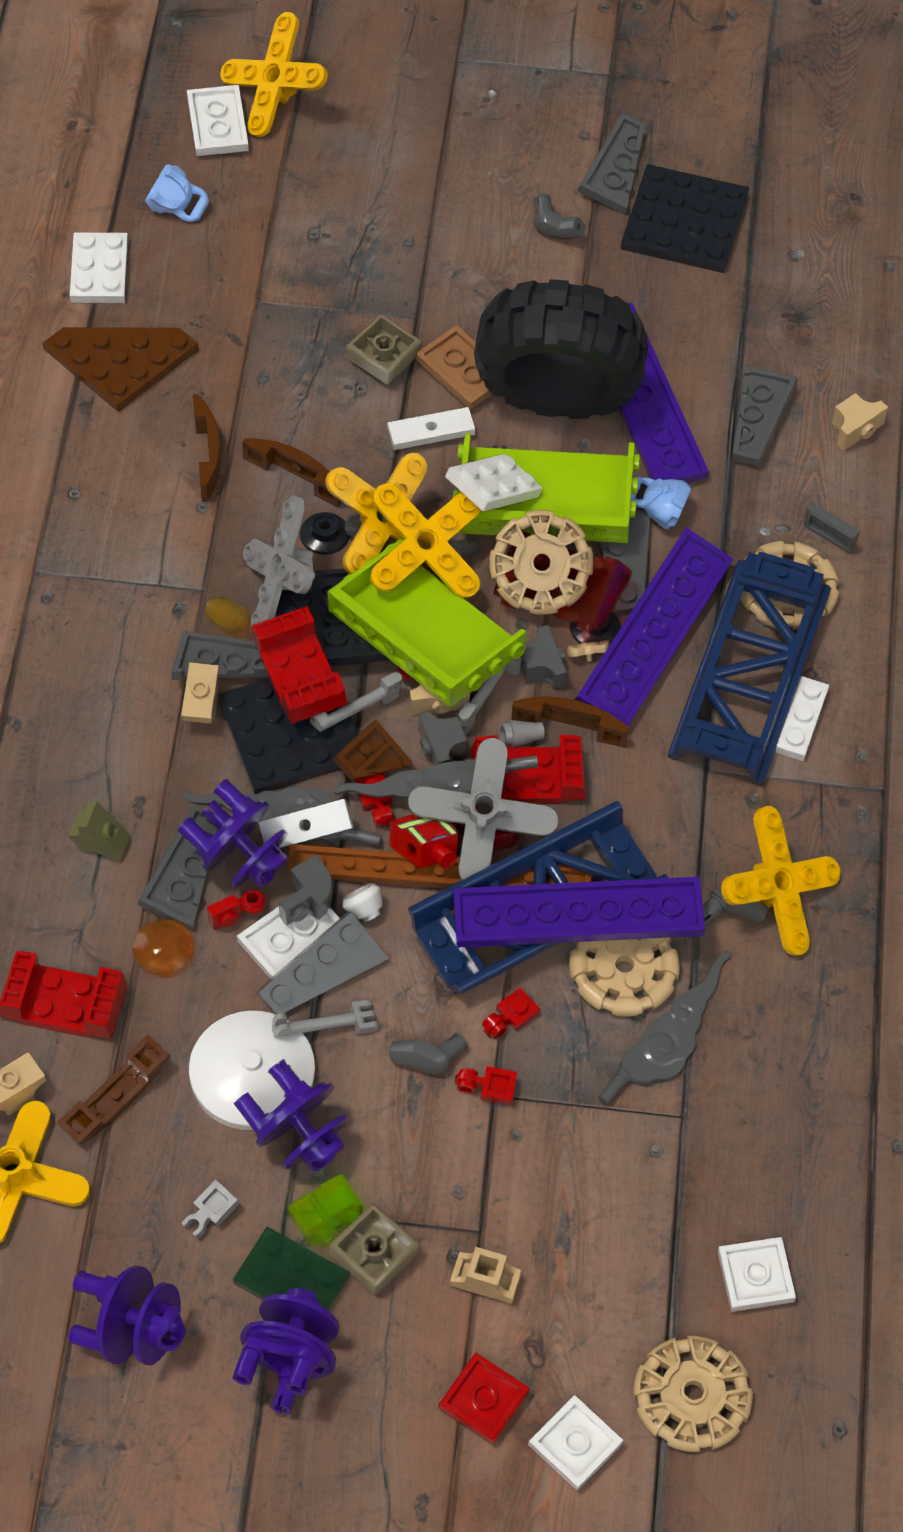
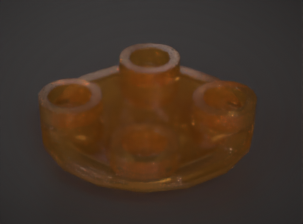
M159 919L146 924L138 931L133 942V955L138 964L143 969L158 974L162 978L173 976L176 971H179L188 964L194 951V941L191 933L183 924L173 920Z

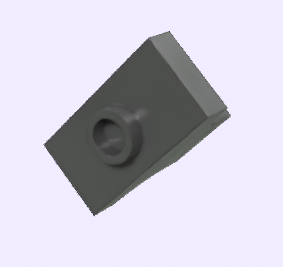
M549 625L537 627V637L533 641L526 643V650L520 657L521 669L527 684L545 682L553 690L565 688L566 670L563 665L565 663L563 650L561 647L556 646Z
M430 711L419 714L418 730L422 737L420 739L421 749L424 756L429 755L433 765L452 762L456 758L466 756L467 739L457 716L450 719H438Z

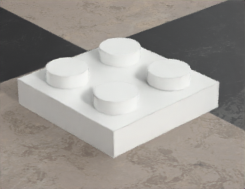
M782 1237L718 1247L717 1252L731 1312L795 1302L796 1295Z
M574 1395L532 1437L528 1445L578 1491L623 1445L624 1440Z

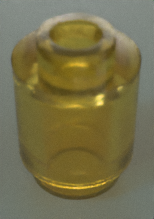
M214 596L208 602L205 609V616L209 618L211 623L233 635L239 631H244L250 620L246 608L226 597L219 598Z

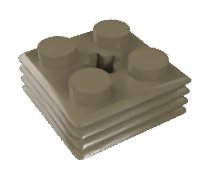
M380 314L347 344V358L383 383L389 384L416 358V353L422 349V341Z
M371 1204L329 1246L330 1256L374 1295L378 1294L419 1252V1243L376 1204ZM368 1246L372 1248L380 1246V1252L370 1253L368 1252Z

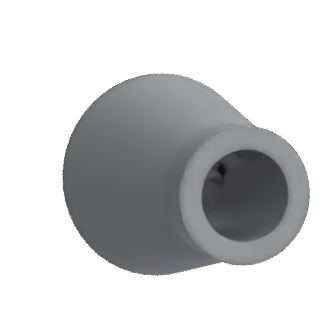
M507 720L506 723H500L499 739L505 746L512 748L536 740H543L544 726L542 722Z

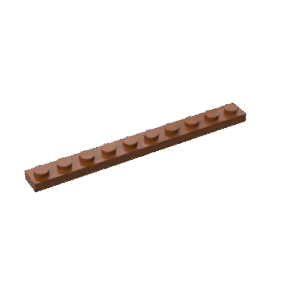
M290 844L287 876L290 877L292 868L316 854L327 867L331 880L446 889L461 881L459 876L460 857H456L455 863L449 868H442L438 863L425 868H418L398 852ZM491 860L490 865L500 860ZM558 865L569 883L591 882V874L568 866ZM534 869L502 886L533 885ZM546 870V884H555Z

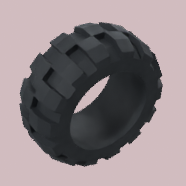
M550 279L549 283H537L535 280L518 283L514 290L504 289L493 298L483 311L478 326L474 358L480 379H483L485 387L494 396L504 397L507 404L520 410L528 409L535 411L536 415L554 418L555 416H566L570 419H589L590 415L598 414L604 416L616 412L620 405L626 406L641 387L645 374L648 337L638 313H633L630 305L618 296L610 297L604 294L603 289L584 284V286L569 284V280Z

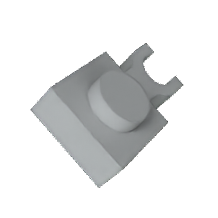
M215 1179L193 1202L199 1210L195 1214L187 1216L183 1220L182 1225L188 1229L191 1224L198 1222L199 1227L193 1232V1235L199 1240L205 1234L207 1225L211 1221L219 1227L240 1202Z

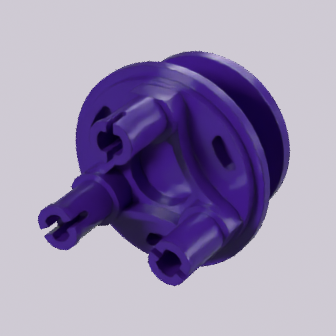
M226 778L213 792L233 810L231 812L233 815L230 816L213 800L208 806L215 814L208 808H205L201 814L218 829L214 835H208L191 817L187 818L177 831L197 849L196 852L203 858V868L206 871L214 868L237 847L249 860L236 874L231 884L237 888L251 878L259 887L266 886L273 879L274 869L279 868L288 861V857L279 849L288 832L285 829L280 830L259 848L247 835L260 822L270 805L266 801L256 803L249 796L245 797Z
M282 1059L279 1064L276 1063L268 1070V1073L272 1075L285 1092V1099L270 1114H265L248 1092L238 1098L233 1104L257 1134L258 1139L255 1143L258 1147L267 1145L294 1126L305 1142L285 1159L283 1166L289 1169L304 1161L309 1169L316 1172L331 1163L335 1158V1154L344 1148V1143L337 1133L347 1124L349 1118L346 1114L341 1115L317 1131L306 1116L331 1094L334 1086L332 1083L325 1084V1082H322L311 1088L304 1080L301 1081L291 1066L287 1065L285 1059Z
M139 1265L129 1267L118 1275L117 1278L108 1275L103 1278L86 1273L83 1270H80L77 1273L78 1276H75L73 1280L74 1291L97 1296V1301L102 1305L98 1316L97 1330L74 1324L69 1331V1343L100 1352L103 1359L112 1364L123 1363L134 1353L139 1363L148 1366L156 1364L167 1351H173L181 1344L186 1333V1327L180 1315V1294L173 1284L163 1282L154 1287L153 1278L149 1270Z
M303 1288L289 1289L286 1294L270 1295L262 1300L259 1313L264 1321L251 1322L242 1329L240 1341L243 1348L232 1376L235 1382L242 1385H250L258 1363L278 1375L279 1385L270 1407L275 1412L281 1414L283 1411L286 1415L292 1411L296 1394H306L309 1380L331 1374L337 1362L334 1352L326 1343L333 1341L337 1337L340 1329L339 1323L328 1310L320 1305L316 1293Z

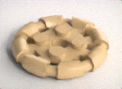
M548 510L526 512V516L517 520L516 518L510 520L495 538L497 543L494 550L490 551L489 557L491 578H495L499 587L497 591L503 599L516 609L521 607L529 610V614L534 615L558 613L557 609L566 605L569 608L586 591L588 577L593 574L594 568L592 548L588 547L584 537L586 534L570 518L556 516L553 511ZM531 526L534 535L525 539L521 530ZM549 526L560 529L557 537L547 534ZM574 542L578 553L570 556L565 545ZM508 544L517 547L513 557L505 555ZM539 554L546 555L550 560V566L545 571H539L534 567V558ZM570 568L578 570L575 581L567 578ZM510 570H514V575L518 579L512 583H509L505 574ZM559 587L562 595L552 599L549 590ZM526 588L537 591L533 600L524 597Z
M775 541L764 544L756 549L755 554H758L760 551L783 558V555L793 556L791 561L808 566L813 564L817 568L814 571L824 574L825 584L831 587L822 616L829 615L838 600L839 591L836 589V586L839 585V579L834 566L828 559L824 560L820 556V552L815 548L795 541L794 544H784L783 541ZM742 591L740 601L745 609L752 611L756 615L755 618L760 622L775 628L752 594ZM770 599L788 626L792 627V630L798 629L805 609Z
M670 938L641 939V941L629 939L575 942L576 948L570 952L569 971L572 982H576L579 987L577 992L594 1008L611 1011L612 1015L637 1016L642 1015L643 1011L649 1008L652 1010L656 1009L670 997L675 989L673 986L674 981L679 979V956L677 950L672 949ZM660 950L662 956L654 958V951ZM587 951L594 953L595 958H589L586 955ZM625 961L630 963L633 969L629 972H621L616 968V964ZM595 975L598 981L589 982L588 977ZM654 975L663 977L659 981L653 980ZM642 990L643 998L638 999L634 996L633 993ZM609 993V994H611V995L618 996V997H617L616 1000H614V999L608 998V997H606V996H607V994Z
M687 1336V1339L677 1341L675 1338L667 1340L655 1347L647 1355L648 1360L646 1363L640 1365L637 1370L633 1395L638 1400L639 1408L636 1410L639 1418L655 1438L660 1436L667 1441V1446L686 1452H700L701 1448L711 1447L714 1450L735 1438L740 1432L739 1427L742 1422H747L750 1416L753 1390L748 1386V1372L741 1360L731 1350L727 1352L718 1346L719 1342L701 1336ZM689 1352L692 1360L681 1362L679 1354ZM711 1357L720 1362L717 1368L707 1362ZM658 1367L667 1370L663 1377L656 1373ZM724 1382L734 1383L736 1390L726 1391ZM689 1385H696L702 1390L703 1395L701 1398L693 1400L685 1395L684 1389ZM660 1394V1403L652 1404L650 1396ZM723 1408H726L731 1413L728 1420L720 1415ZM669 1417L679 1423L675 1430L665 1424ZM707 1425L708 1433L697 1435L696 1428L699 1429Z

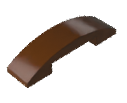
M193 394L196 433H207L210 461L198 462L202 502H205L211 497L219 477V435L216 421L210 408L199 394Z
M245 438L242 442L243 459L266 471L272 464H275L314 484V496L337 508L341 504V500L332 495L326 487V477L329 471L308 454L292 446L266 439Z
M531 697L513 702L511 720L536 723L542 722V718L591 729L598 731V742L626 748L629 728L615 716L596 706L561 697Z
M149 1035L125 1056L127 1061L84 1103L79 1101L57 1122L79 1145L95 1136L126 1110L148 1087L169 1060L170 1054Z

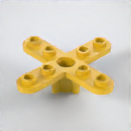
M284 12L276 19L265 60L230 59L221 68V80L227 85L257 87L247 127L248 131L258 138L264 137L271 130L279 101L286 104L289 97L293 96L297 90H319L325 85L328 78L327 70L321 64L290 62L299 29V19L291 12Z
M418 453L404 455L387 483L395 485L411 500L427 472L425 459ZM344 467L332 469L327 474L326 487L328 491L360 514L362 525L343 557L345 570L352 574L361 568L367 560L379 555L389 536L396 541L401 539L402 536L383 515L382 522L378 519V509L373 504L372 499L375 488ZM417 540L421 548L429 549V545L425 541Z
M386 483L378 486L373 493V504L405 540L371 570L370 581L377 590L383 592L390 591L421 564L427 563L455 595L461 598L474 596L479 590V577L451 547L448 541L476 518L481 509L460 492L427 520L395 485ZM417 540L425 541L429 545V549L421 548Z
M764 806L757 809L753 818L763 862L755 864L753 871L726 877L722 881L721 893L725 901L730 905L737 906L761 901L768 908L773 907L784 950L792 956H798L806 953L810 945L799 893L837 884L841 875L840 867L835 859L828 856L792 863L780 813L772 806Z
M40 1101L27 1102L21 1107L6 1146L0 1148V1244L7 1237L23 1194L71 1207L82 1205L89 1197V1184L83 1176L35 1162L51 1119L49 1108ZM8 1165H18L14 1170H4Z

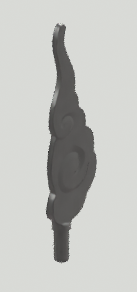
M537 755L507 760L505 774L509 773V771L539 767ZM473 759L471 762H445L430 766L421 771L405 770L373 784L346 783L335 787L333 792L335 795L354 792L376 798L390 796L409 798L410 793L418 787H431L471 794L476 759Z
M288 787L280 792L263 791L259 794H244L245 797L249 796L256 803L266 801L270 805L260 822L336 801L327 791L321 789L306 790L298 787ZM187 791L182 793L183 799L190 803L209 805L215 800L218 805L233 811L217 794L199 796ZM306 819L303 827L307 831L310 829L311 823ZM352 828L322 836L319 839L328 843H336L340 840H353L380 846L382 835Z
M731 952L721 954L713 963L706 979L701 984L680 994L673 1002L670 1011L657 1018L646 1029L638 1045L632 1047L624 1054L620 1063L621 1068L615 1074L616 1077L598 1096V1100L602 1104L608 1105L623 1086L629 1082L645 1086L654 1082L671 1080L682 1071L686 1059L695 1048V1034L700 1028L701 1014L705 1009L706 1002L715 991L722 965L732 956Z

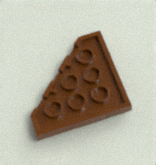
M63 327L43 342V349L117 412L199 350L198 343L180 328Z

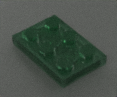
M267 1226L234 1276L233 1284L262 1300L270 1295L286 1294L289 1289L293 1288L307 1289L316 1293L320 1305L329 1311L349 1280L350 1272Z

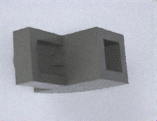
M315 854L291 869V884L297 892L279 902V916L286 926L294 921L299 922L303 920L310 911H313L317 918L320 919L330 908L332 902L331 875L327 867Z

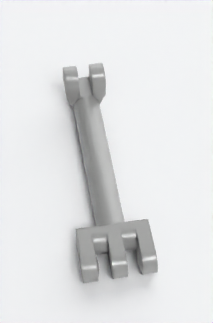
M521 658L512 660L504 666L499 674L493 675L483 682L471 702L466 701L459 712L458 719L465 736L475 724L476 714L504 671L511 675H518L520 673Z
M394 672L382 678L379 688L328 715L324 712L310 717V723L322 732L380 700L385 705L399 697L402 680L401 674Z
M371 1000L351 1002L349 1007L350 1013L287 1022L286 1013H278L273 1018L272 1032L274 1037L354 1025L357 1035L376 1032L379 1026L376 1021H373L376 1016L374 1011L370 1010L372 1008Z

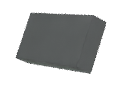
M812 502L807 508L804 526L851 554L856 548L860 531Z

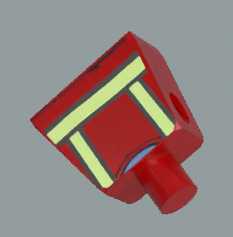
M414 814L390 821L389 846L418 868H425L437 863L442 868H449L455 863L458 833L451 822L421 818Z

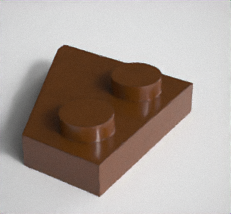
M376 719L332 758L351 781L403 769L413 763Z

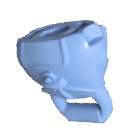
M170 164L165 165L145 200L152 211L158 214L172 213L181 220L190 223L199 221L210 203L207 193L200 187L191 184L184 170L182 171L179 166ZM193 194L200 195L201 197L190 216L187 215L184 209L190 203Z
M638 476L637 492L641 484H645L648 487L645 490L643 499H636V495L631 494V501H636V507L644 508L647 516L664 529L674 527L692 489L690 485L682 480H662L660 478L654 480Z

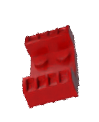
M307 606L252 625L251 634L259 651L260 658L291 725L347 705L343 683L338 672L333 673L316 637L315 621Z
M497 735L476 737L471 748L472 760L477 757L479 745L488 738L497 739ZM560 735L559 747H506L507 760L537 755L539 767L509 771V773L504 774L501 799L531 804H560L564 801L586 799L584 747L581 736Z
M16 951L0 1000V1016L19 1021L27 1026L81 1037L94 1036L112 1039L128 983L123 973L117 970L100 966L98 976H92L39 965L37 953Z

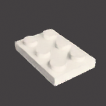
M239 85L187 90L196 156L249 151Z
M74 233L70 303H125L128 233Z
M506 454L450 467L445 476L483 512L537 498L543 489L534 480L533 476L522 470L515 463V460Z
M277 907L237 935V942L271 979L340 918L329 908L320 919L317 918L313 911H310L303 920L299 922L294 921L286 926L279 916V907Z

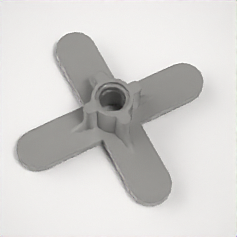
M292 495L284 502L280 527L274 535V546L263 540L253 539L244 548L243 558L246 560V564L266 576L264 584L259 589V602L251 618V627L253 624L275 618L282 590L306 594L315 578L311 560L313 556L312 551L294 547L304 514V500L302 497Z
M488 738L479 745L471 794L431 787H418L410 793L408 798V807L415 816L465 824L459 863V876L461 880L490 866L496 830L546 837L551 835L558 825V816L550 807L501 799L507 761V748L501 740L496 738ZM485 802L491 806L492 811L489 814H480L476 811L475 806Z

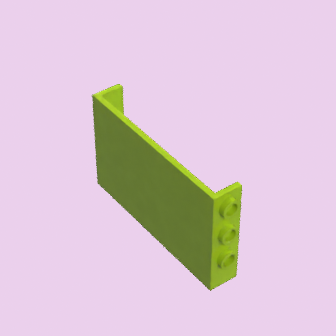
M465 433L464 444H459L458 461H462V464L506 454L513 458L522 470L533 476L534 480L543 489L537 498L484 512L481 510L477 517L458 533L497 536L499 531L513 518H516V520L526 516V512L548 510L553 511L556 516L562 518L566 516L573 520L586 534L584 537L585 541L628 543L630 518H635L636 501H631V494L637 495L638 477H633V471H639L640 454H634L635 443L629 442L628 456L471 447V433ZM454 490V492H453V498H454L457 494H459L461 491H460V490H459V491ZM531 526L521 530L524 537L534 535ZM549 526L547 534L557 537L560 529Z
M402 537L397 542L388 545L376 557L367 560L361 568L352 574H348L339 584L328 591V610L451 708L470 692L477 691L483 682L491 676L499 674L504 666L512 660H516L523 655L526 650V631L520 629L511 636L464 598L455 595L446 584L421 565L394 589L385 592L377 590L370 581L371 570L405 540Z

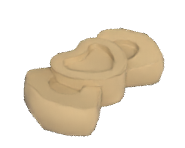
M605 640L580 643L577 646L570 645L567 647V655L570 657L586 655L587 661H593L592 654L605 653L610 642Z

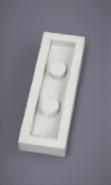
M801 676L775 753L804 761L829 689V684Z

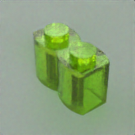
M341 1174L328 1180L315 1191L297 1199L287 1209L288 1216L308 1246H311L315 1243L318 1245L324 1244L333 1237V1232L343 1226L347 1228L363 1213V1204Z

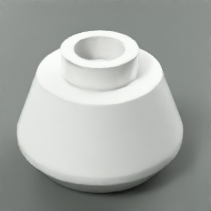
M373 883L356 889L343 899V908L347 912H352L357 920L362 918L364 922L377 917L380 914L378 909L383 906L380 887Z

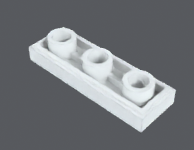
M469 407L387 423V429L394 450L465 437V433L475 435V426Z
M346 799L259 822L264 844L280 830L285 829L288 832L287 837L279 848L354 828ZM306 819L309 820L311 823V827L308 831L305 830L303 827V823Z

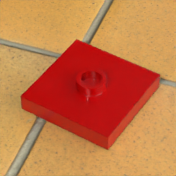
M475 1352L438 1404V1409L494 1445L530 1393V1387Z

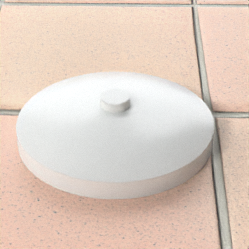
M243 1011L230 1014L209 1026L199 1037L192 1050L189 1063V1077L196 1101L211 1118L225 1126L240 1130H253L233 1104L247 1092L265 1114H270L283 1102L285 1092L272 1075L268 1073V1070L276 1063L279 1064L282 1059H285L287 1065L291 1066L301 1081L304 1080L311 1088L313 1087L315 1061L307 1038L303 1033L274 1037L272 1023L276 1014L264 1011Z

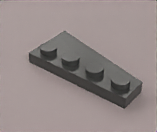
M624 113L620 115L582 180L578 192L625 215L643 138L644 123Z
M745 365L741 404L739 405L738 425L736 426L733 447L734 461L760 467L798 385L797 377Z
M636 511L635 518H630L628 543L599 542L613 611L616 616L629 615L645 591L650 518L647 516L646 511Z
M183 631L172 669V680H187L189 662L219 665L218 679L269 677L260 658L255 641Z
M193 804L185 820L191 817L208 835H214L217 832V828L201 814L204 808ZM177 832L139 898L138 905L192 932L207 871L203 868V858L196 852L197 849L183 835Z
M348 911L260 987L256 993L273 1014L285 1013L389 958L353 913Z

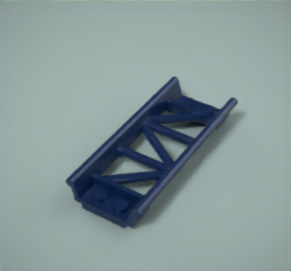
M760 551L758 554L749 552L745 560H738L667 756L670 759L678 760L684 751L746 769L755 785L762 786L764 784L831 592V587L825 584L824 574L814 571L815 567ZM742 591L752 594L786 643L734 628L731 621ZM770 599L805 609L796 635ZM726 637L777 652V654L715 668ZM786 663L776 692L772 691L771 693L725 679V677ZM716 688L771 704L761 737L747 734ZM705 695L729 728L697 719Z
M615 801L408 908L412 920V928L417 935L416 939L445 986L451 990L453 995L456 993L461 995L558 944L502 945L516 952L485 968L472 947L456 948L455 916L451 914V911L454 910V888L502 886L534 869L533 885L546 884V870L554 883H569L557 863L608 881L669 878L666 874L659 877L656 875L623 824V808L619 801ZM591 840L607 867L565 852Z

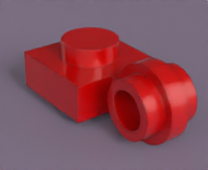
M384 773L355 780V783L373 784L384 780L385 776ZM357 793L363 811L371 809L374 825H381L382 828L387 827L388 823L393 820L392 811L389 804H392V796L376 798Z
M249 890L238 899L235 894L207 906L208 921L213 930L220 927H229L241 918L242 911L252 915L260 913L265 907V897L257 890Z
M519 987L497 1004L496 1011L500 1015L492 1013L483 1021V1032L488 1037L492 1036L494 1039H497L508 1029L506 1024L508 1023L517 1032L540 1014V1008Z
M486 1066L484 1077H479L477 1071L463 1068L456 1074L455 1084L457 1085V1090L463 1093H474L476 1088H482L480 1100L511 1105L517 1072Z

